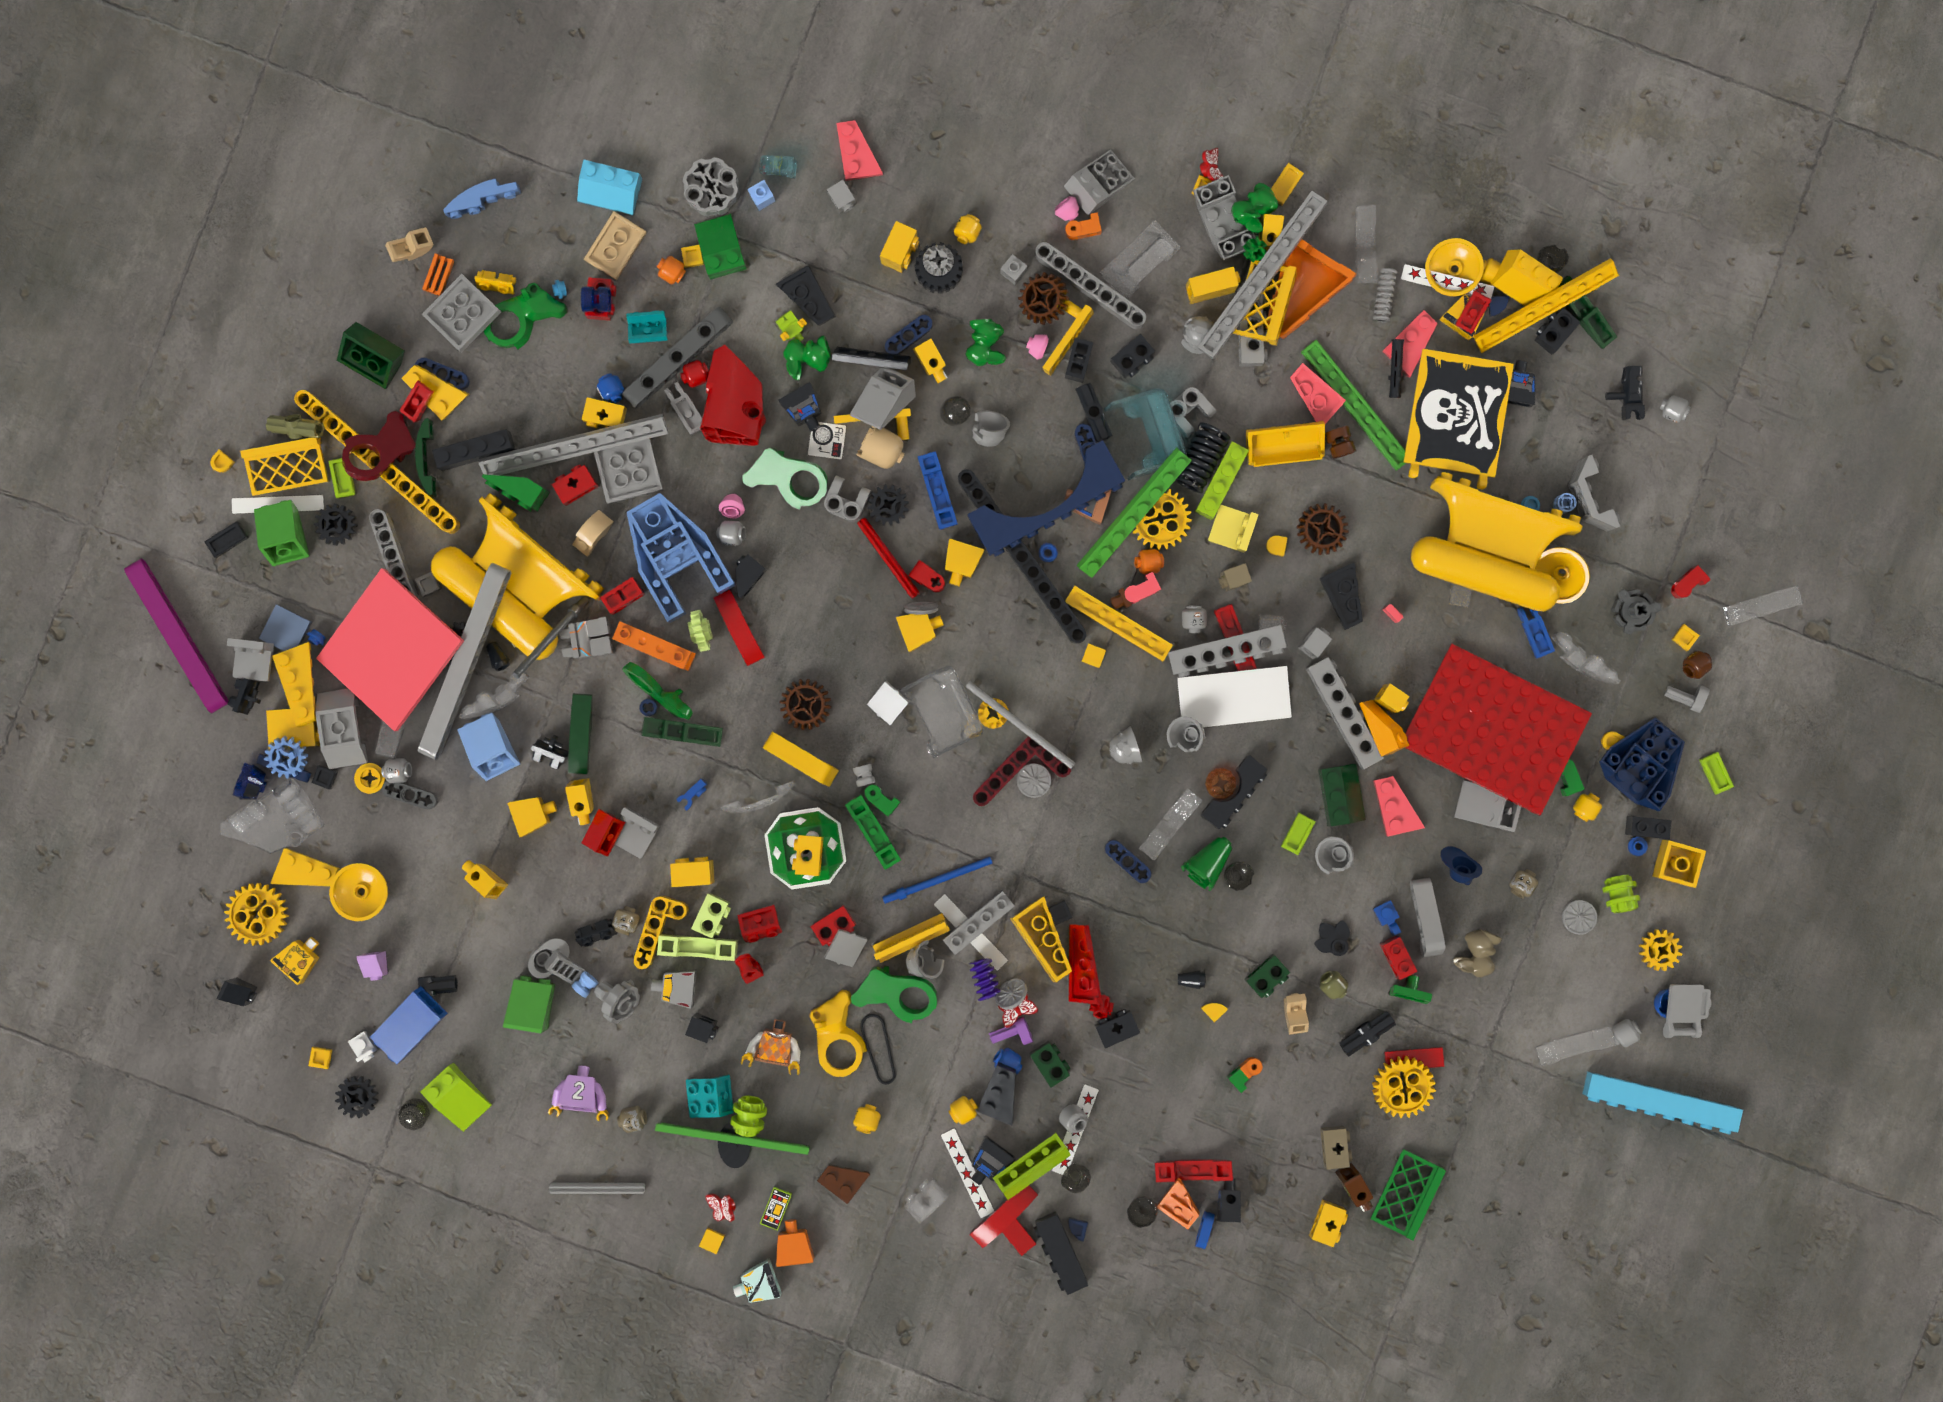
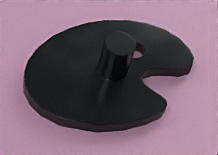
M731 1123L726 1124L720 1131L736 1134ZM718 1141L720 1157L727 1166L739 1168L746 1163L750 1154L749 1145Z

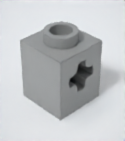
M843 180L827 189V193L839 213L843 211L846 213L854 208V204H856L855 198Z
M1012 254L1000 269V274L1016 285L1027 271V265Z

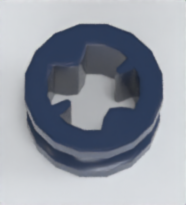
M645 699L640 704V711L645 716H653L658 710L657 703L652 699ZM652 703L653 711L646 713L644 705Z

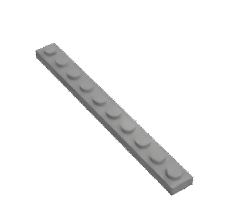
M1313 191L1310 192L1199 344L1198 349L1215 359L1328 204L1327 200Z
M663 414L481 458L478 463L483 474L499 476L668 434V428Z

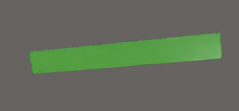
M1315 340L1302 350L1301 354L1322 380L1346 400L1343 406L1395 471L1406 463H1403L1405 449L1320 343Z
M661 1122L657 1123L655 1131L806 1155L809 1154L810 1150L808 1145L757 1137H745L738 1134Z

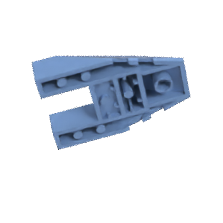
M661 493L627 511L638 572L667 622L671 623L687 614L667 578L697 561L701 563L718 594H722L736 586L706 533Z

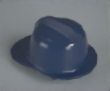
M1447 846L1441 850L1440 857L1445 865L1449 867V874L1454 881L1470 885L1474 878L1482 874L1481 865L1461 849Z

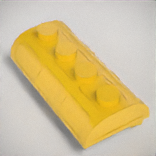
M1324 421L1246 430V449L1249 450L1247 453L1248 464L1253 465V467L1321 460L1325 456Z

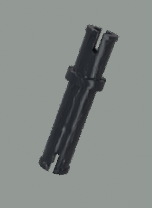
M1392 339L1391 373L1388 376V380H1390V398H1401V382L1404 380V376H1402L1404 339Z

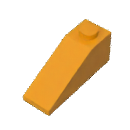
M1373 700L1359 703L1381 757L1393 754L1409 746L1407 736L1403 732L1402 727Z

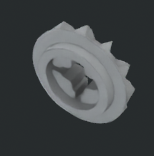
M935 245L929 247L924 253L923 265L927 272L932 275H945L953 267V255L951 250L945 246ZM937 253L940 255V258H944V261H941L940 268H938L936 262L932 261L936 259Z

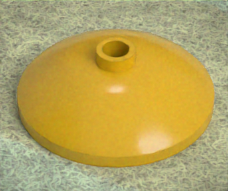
M1460 238L1447 239L1437 244L1429 253L1425 264L1426 277L1430 285L1440 294L1451 297L1462 296L1472 291L1479 284L1484 271L1483 257L1478 248L1471 242ZM1453 266H1458L1459 270L1457 272H1452L1451 268ZM1431 271L1474 282L1461 290L1445 289L1436 283Z
M1555 547L1544 551L1535 569L1557 580L1560 593L1556 603L1559 604L1569 603L1578 599L1587 589L1590 580L1589 567L1584 558L1574 550L1564 547ZM1563 569L1566 573L1561 574L1559 570Z
M364 863L350 864L339 870L333 877L329 889L330 901L336 912L342 917L352 921H365L379 914L384 908L388 898L387 882L381 872L371 865ZM360 888H363L365 890L364 895L360 894Z

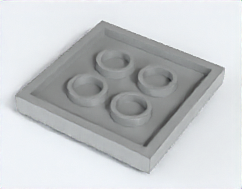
M461 274L422 315L462 353L501 311Z
M650 438L594 452L607 504L663 490Z

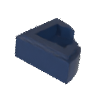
M1509 296L1491 297L1489 317L1500 314L1506 308Z
M1069 1217L1068 1223L1071 1233L1078 1240L1084 1242L1088 1222Z

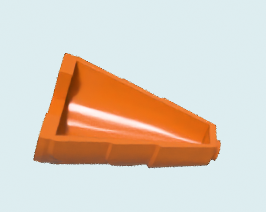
M1301 239L1283 264L1284 267H1296L1297 276L1279 338H1286L1308 321L1312 314L1327 304L1332 297L1350 284L1357 275V273L1343 264L1337 263L1313 248L1303 239ZM1280 271L1278 280L1283 278L1284 272ZM1276 290L1275 294L1272 296V299H1274L1275 297H1277V295H1278V291H1277V290ZM1271 306L1269 309L1268 317L1271 316L1273 313Z

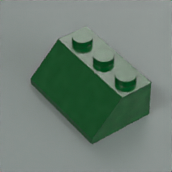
M355 322L343 332L337 361L380 387L387 389L402 364L405 350Z
M1357 764L1318 769L1327 826L1332 827L1366 820Z

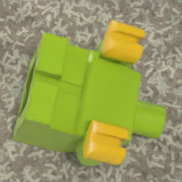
M791 310L774 321L782 331L779 336L783 341L793 337L800 341L804 339L800 332L807 322L804 318L798 320Z

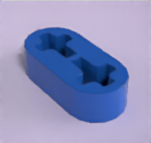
M1204 1211L1195 1247L1206 1248L1215 1214Z

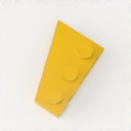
M414 365L402 377V380L411 389L419 380L434 391L427 406L441 421L470 395L418 365Z
M284 848L270 884L330 886L333 877L340 868Z

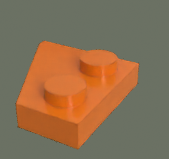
M1177 1178L1156 1207L1186 1229L1191 1227L1200 1214L1180 1178Z

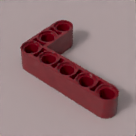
M1028 736L975 791L973 800L978 806L987 805L1034 755L1059 777L1068 776L1071 769L1068 767V771L1065 774H1060L1057 771V766L1062 762L1055 756L1051 761H1046L1043 757L1046 749L1041 745L1036 748L1030 746V737ZM1020 750L1025 751L1027 754L1026 760L1022 762L1016 758V753ZM1010 764L1013 766L1014 771L1011 775L1003 773L1004 765ZM992 778L1000 780L999 788L992 789L989 782ZM977 793H986L987 800L984 803H979L976 800Z

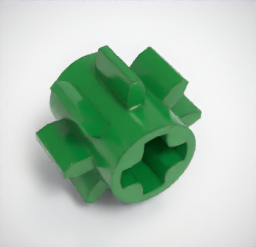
M1258 237L1248 239L1243 246L1245 249L1243 255L1253 263L1255 260H1261L1267 253L1265 250L1267 244Z

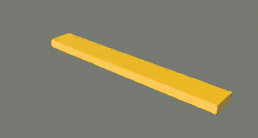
M1611 258L1477 333L1473 338L1481 353L1487 351L1618 277L1619 274L1614 261Z

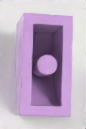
M386 951L357 956V961L364 978L370 977V981L381 980L382 976L388 974Z

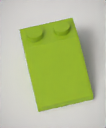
M454 1063L447 1066L420 1091L434 1108L463 1132L492 1106Z

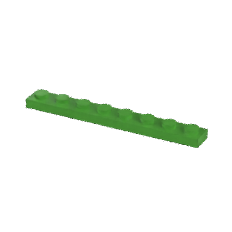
M1176 447L1081 559L1077 567L1093 578L1192 460Z

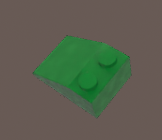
M731 214L694 224L703 261L710 280L747 269Z

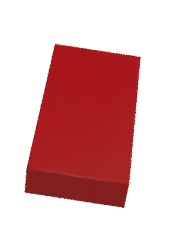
M1017 1218L1002 1232L1021 1256L1036 1245L1035 1240Z

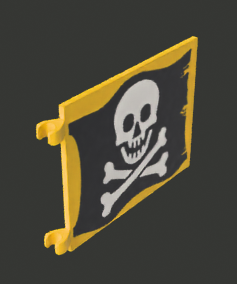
M1422 349L1403 462L1411 464L1408 474L1410 478L1418 476L1419 465L1479 475L1477 489L1483 490L1487 487L1488 477L1495 478L1514 364Z

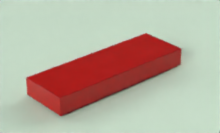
M1443 1047L1384 1051L1385 1063L1387 1065L1391 1064L1390 1059L1397 1062V1057L1399 1056L1404 1061L1405 1056H1408L1410 1062L1413 1058H1416L1417 1063L1422 1061L1424 1066H1428V1068L1444 1067Z

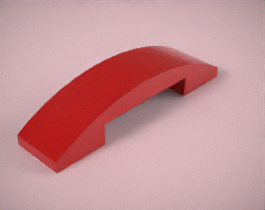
M731 589L714 597L713 599L747 666L765 658Z
M1192 1159L1155 1162L1156 1182H1175L1177 1178L1181 1180L1233 1181L1232 1160Z
M1029 1185L1009 1200L1006 1199L969 1235L984 1248L1038 1196L1037 1192Z

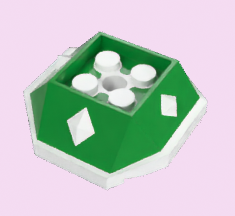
M819 807L780 813L765 834L770 873L791 889L830 884L847 861L841 823ZM798 835L823 837L820 876L795 874V870H792L793 858H796L797 851L794 850V840L798 839ZM811 851L807 854H802L804 860H811Z

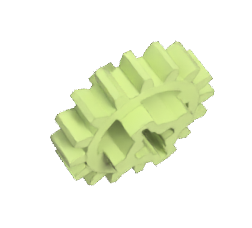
M701 610L690 612L691 622H688L691 640L694 644L698 645L700 652L710 650L709 642L713 639L709 620L703 618Z

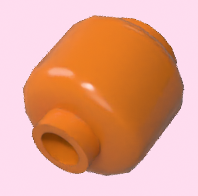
M668 256L666 260L662 258L657 265L659 269L658 276L671 285L675 282L679 283L686 272L684 270L685 265L673 256Z
M1145 549L1138 553V557H1135L1134 564L1141 574L1145 575L1151 572L1157 574L1164 567V557L1157 549Z

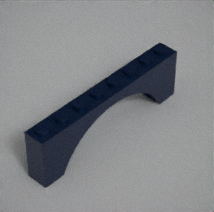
M1102 440L1086 449L1085 467L1077 488L1067 500L1053 510L1038 516L1021 518L997 513L983 505L967 514V517L989 557L992 555L997 557L1005 552L1004 549L1011 546V548H1014L1021 544V539L1026 536L1030 539L1039 534L1037 530L1043 527L1048 529L1054 526V521L1057 519L1065 520L1073 515L1072 511L1076 509L1081 511L1090 506L1088 504L1094 499L1096 502L1106 497L1105 493L1110 490L1113 493L1123 488L1122 484L1125 482V479Z

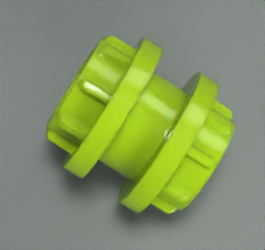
M1630 875L1615 876L1604 881L1605 887L1602 890L1603 893H1609L1611 900L1606 902V906L1611 908V912L1614 914L1623 913L1638 908V901L1641 899L1640 895L1633 894L1632 888L1637 887V883L1632 881Z
M746 1095L739 1098L733 1106V1111L737 1114L731 1117L730 1123L738 1135L754 1137L764 1129L765 1123L760 1118L766 1116L767 1108L763 1100L758 1097Z

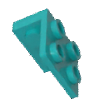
M730 1075L686 1080L690 1118L723 1117L734 1113Z

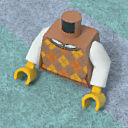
M774 1019L773 1030L765 1029L764 1032H758L750 1041L745 1054L742 1056L741 1064L747 1059L750 1061L749 1067L752 1066L753 1060L788 1067L790 1075L792 1069H797V1075H799L801 1051L796 1039L792 1037V1033L784 1032L786 1021Z

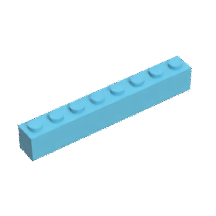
M1588 1071L1582 1093L1588 1097L1587 1100L1599 1103L1600 1100L1607 1101V1105L1618 1107V1104L1625 1105L1627 1110L1637 1112V1109L1644 1110V1114L1656 1116V1113L1662 1114L1664 1119L1672 1121L1675 1118L1682 1119V1123L1693 1125L1694 1122L1700 1123L1702 1128L1712 1130V1127L1719 1128V1132L1731 1134V1131L1738 1133L1743 1110L1738 1107Z

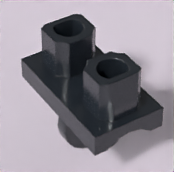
M246 678L236 679L234 686L235 689L239 690L237 697L231 696L228 701V705L233 708L232 711L248 715L254 703H261V699L256 698L260 682Z
M553 735L552 739L546 737L543 741L538 739L531 748L533 760L543 762L545 756L551 758L550 767L555 769L561 767L562 763L568 758L569 751L562 749L563 744L557 742L558 736Z

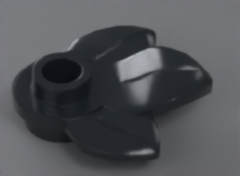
M1343 920L1335 927L1328 923H1320L1319 935L1321 939L1314 942L1316 948L1322 953L1331 952L1335 956L1346 954L1348 951L1347 939L1350 936L1348 925ZM1336 943H1341L1342 947L1340 950H1336Z

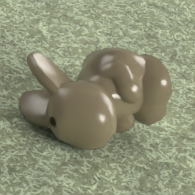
M1483 929L1467 933L1465 940L1473 956L1471 958L1455 957L1453 958V963L1462 971L1472 973L1479 978L1492 974L1495 970V964L1490 956L1496 953L1494 945H1498L1502 938Z

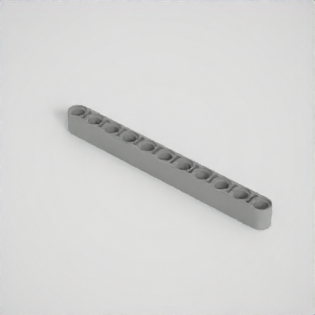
M491 563L487 569L461 636L464 642L454 654L418 748L419 753L434 760H437L443 751L511 576L510 570L495 563Z

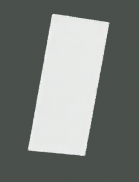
M1287 666L1178 678L1181 717H1191L1202 724L1203 727L1292 717Z

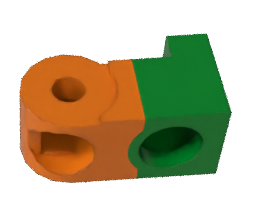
M1249 1057L1233 1070L1227 1078L1242 1093L1247 1089L1244 1083L1253 1075L1260 1074L1263 1068L1262 1063L1255 1057Z

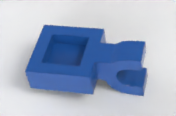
M700 779L684 795L679 796L676 800L681 802L683 799H686L688 804L684 809L688 811L693 804L692 798L696 795L700 797L707 790L705 787L708 783L704 779Z
M1391 900L1373 908L1381 926L1387 924L1394 936L1401 933L1399 926L1395 922L1400 917Z

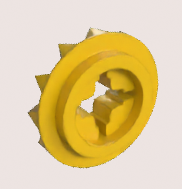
M993 698L995 701H997L1000 705H1002L1004 708L1008 710L1006 704L1002 700ZM983 701L978 709L980 722L992 729L1004 725L1007 719L998 712L999 720L995 717L987 720L990 714L987 707L993 708Z
M374 763L361 765L356 770L354 776L357 788L367 794L378 792L386 779L382 776L381 767ZM370 770L372 776L377 777L371 784H369L368 780L363 779V777L369 776Z

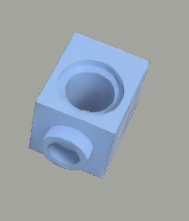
M765 180L748 189L759 211L775 202L774 196Z

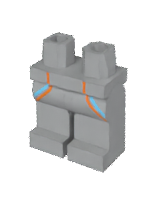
M607 617L571 623L559 633L561 640L569 638L571 640L570 646L562 647L563 657L580 659L614 654L612 639L610 636H607L611 635ZM606 636V637H601V638L592 639V638H594V637Z

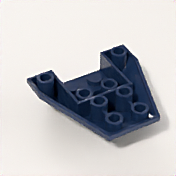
M1655 717L1609 747L1599 763L1605 779L1635 804L1660 811L1671 796L1685 742Z

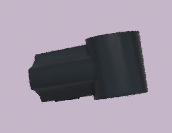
M456 975L419 977L418 988L421 986L430 996H436L441 993L457 992L458 981Z

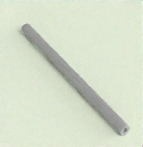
M971 681L968 682L966 685L967 689L1070 769L1073 768L1075 765L1074 761Z

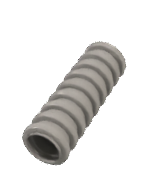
M1393 268L1380 269L1381 275H1379V278L1381 280L1378 281L1380 286L1377 287L1379 292L1376 294L1378 298L1375 300L1377 304H1375L1376 310H1374L1375 316H1373V320L1386 323L1390 321L1389 316L1392 309L1390 304L1393 303L1391 298L1394 297L1392 292L1395 290L1393 286L1396 284L1394 281L1397 271Z

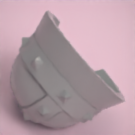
M1206 316L1191 317L1183 328L1184 339L1181 343L1184 348L1191 353L1202 354L1203 352L1198 349V346L1214 323Z
M979 411L975 413V421H978V423L973 426L972 438L980 445L986 447L996 446L1004 439L1010 427V421L1004 415L994 411Z
M1179 717L1173 720L1167 730V741L1170 748L1178 746L1184 752L1198 751L1206 738L1202 724L1191 717Z
M1131 726L1122 732L1119 731L1110 741V755L1118 763L1132 764L1133 762H1142Z
M1325 838L1316 848L1315 859L1317 865L1327 874L1332 873L1333 870L1345 871L1354 864L1353 847L1343 838Z
M928 940L922 941L919 945L911 948L906 958L908 972L922 979L937 978L944 968L943 959H936V962H934V949L927 947Z

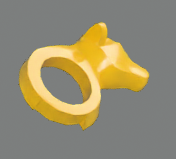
M847 990L839 991L833 998L811 1010L809 1015L817 1031L819 1063L827 1073L835 1077H845L857 1070L862 1062L863 1053L867 1052L863 1038L846 1026L848 1007L852 996ZM839 1039L850 1042L856 1051L854 1063L844 1069L832 1066L826 1056L829 1044Z

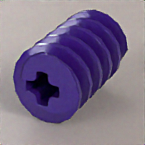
M990 958L968 963L974 964V967L970 969V971L976 972L972 979H978V982L974 984V986L980 987L976 994L983 995L978 1001L995 997L1001 991L1000 988H994L999 983L993 980L996 974L990 973L994 970V966H988L992 962Z

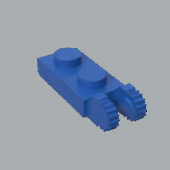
M1522 607L1517 608L1520 620L1523 622L1521 624L1535 658L1537 659L1555 652L1538 611L1529 609L1533 619L1528 620L1525 610Z

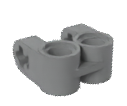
M1194 387L1187 388L1169 404L1166 411L1168 418L1187 438L1195 432L1192 425L1185 418L1189 412L1197 407L1208 419L1217 413L1211 403ZM1186 395H1195L1196 401L1193 403L1188 402ZM1174 406L1180 407L1182 414H1173L1172 408Z
M836 475L825 498L824 506L830 514L843 518L848 522H856L864 511L871 490L862 487L856 501L852 502L839 496L845 479ZM838 500L839 507L831 509L829 507L830 501ZM850 507L857 509V514L853 517L848 516L846 513Z

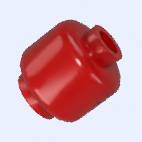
M695 360L683 365V372L680 373L684 384L688 383L691 388H695L707 383L709 371L705 362L702 363L700 360Z

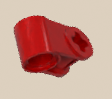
M918 560L908 575L911 579L935 593L941 592L945 587L943 577L920 560ZM940 579L941 585L933 587L932 581Z
M743 954L735 959V964L740 968L741 977L746 984L764 976L760 964L750 954Z

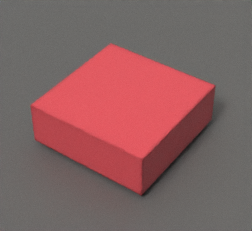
M1388 604L1382 609L1395 623L1404 618L1392 604Z

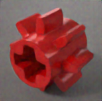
M1101 995L1103 1004H1090L1089 1011H1093L1094 1017L1105 1019L1107 1015L1111 1016L1114 1003L1110 1002L1108 996Z

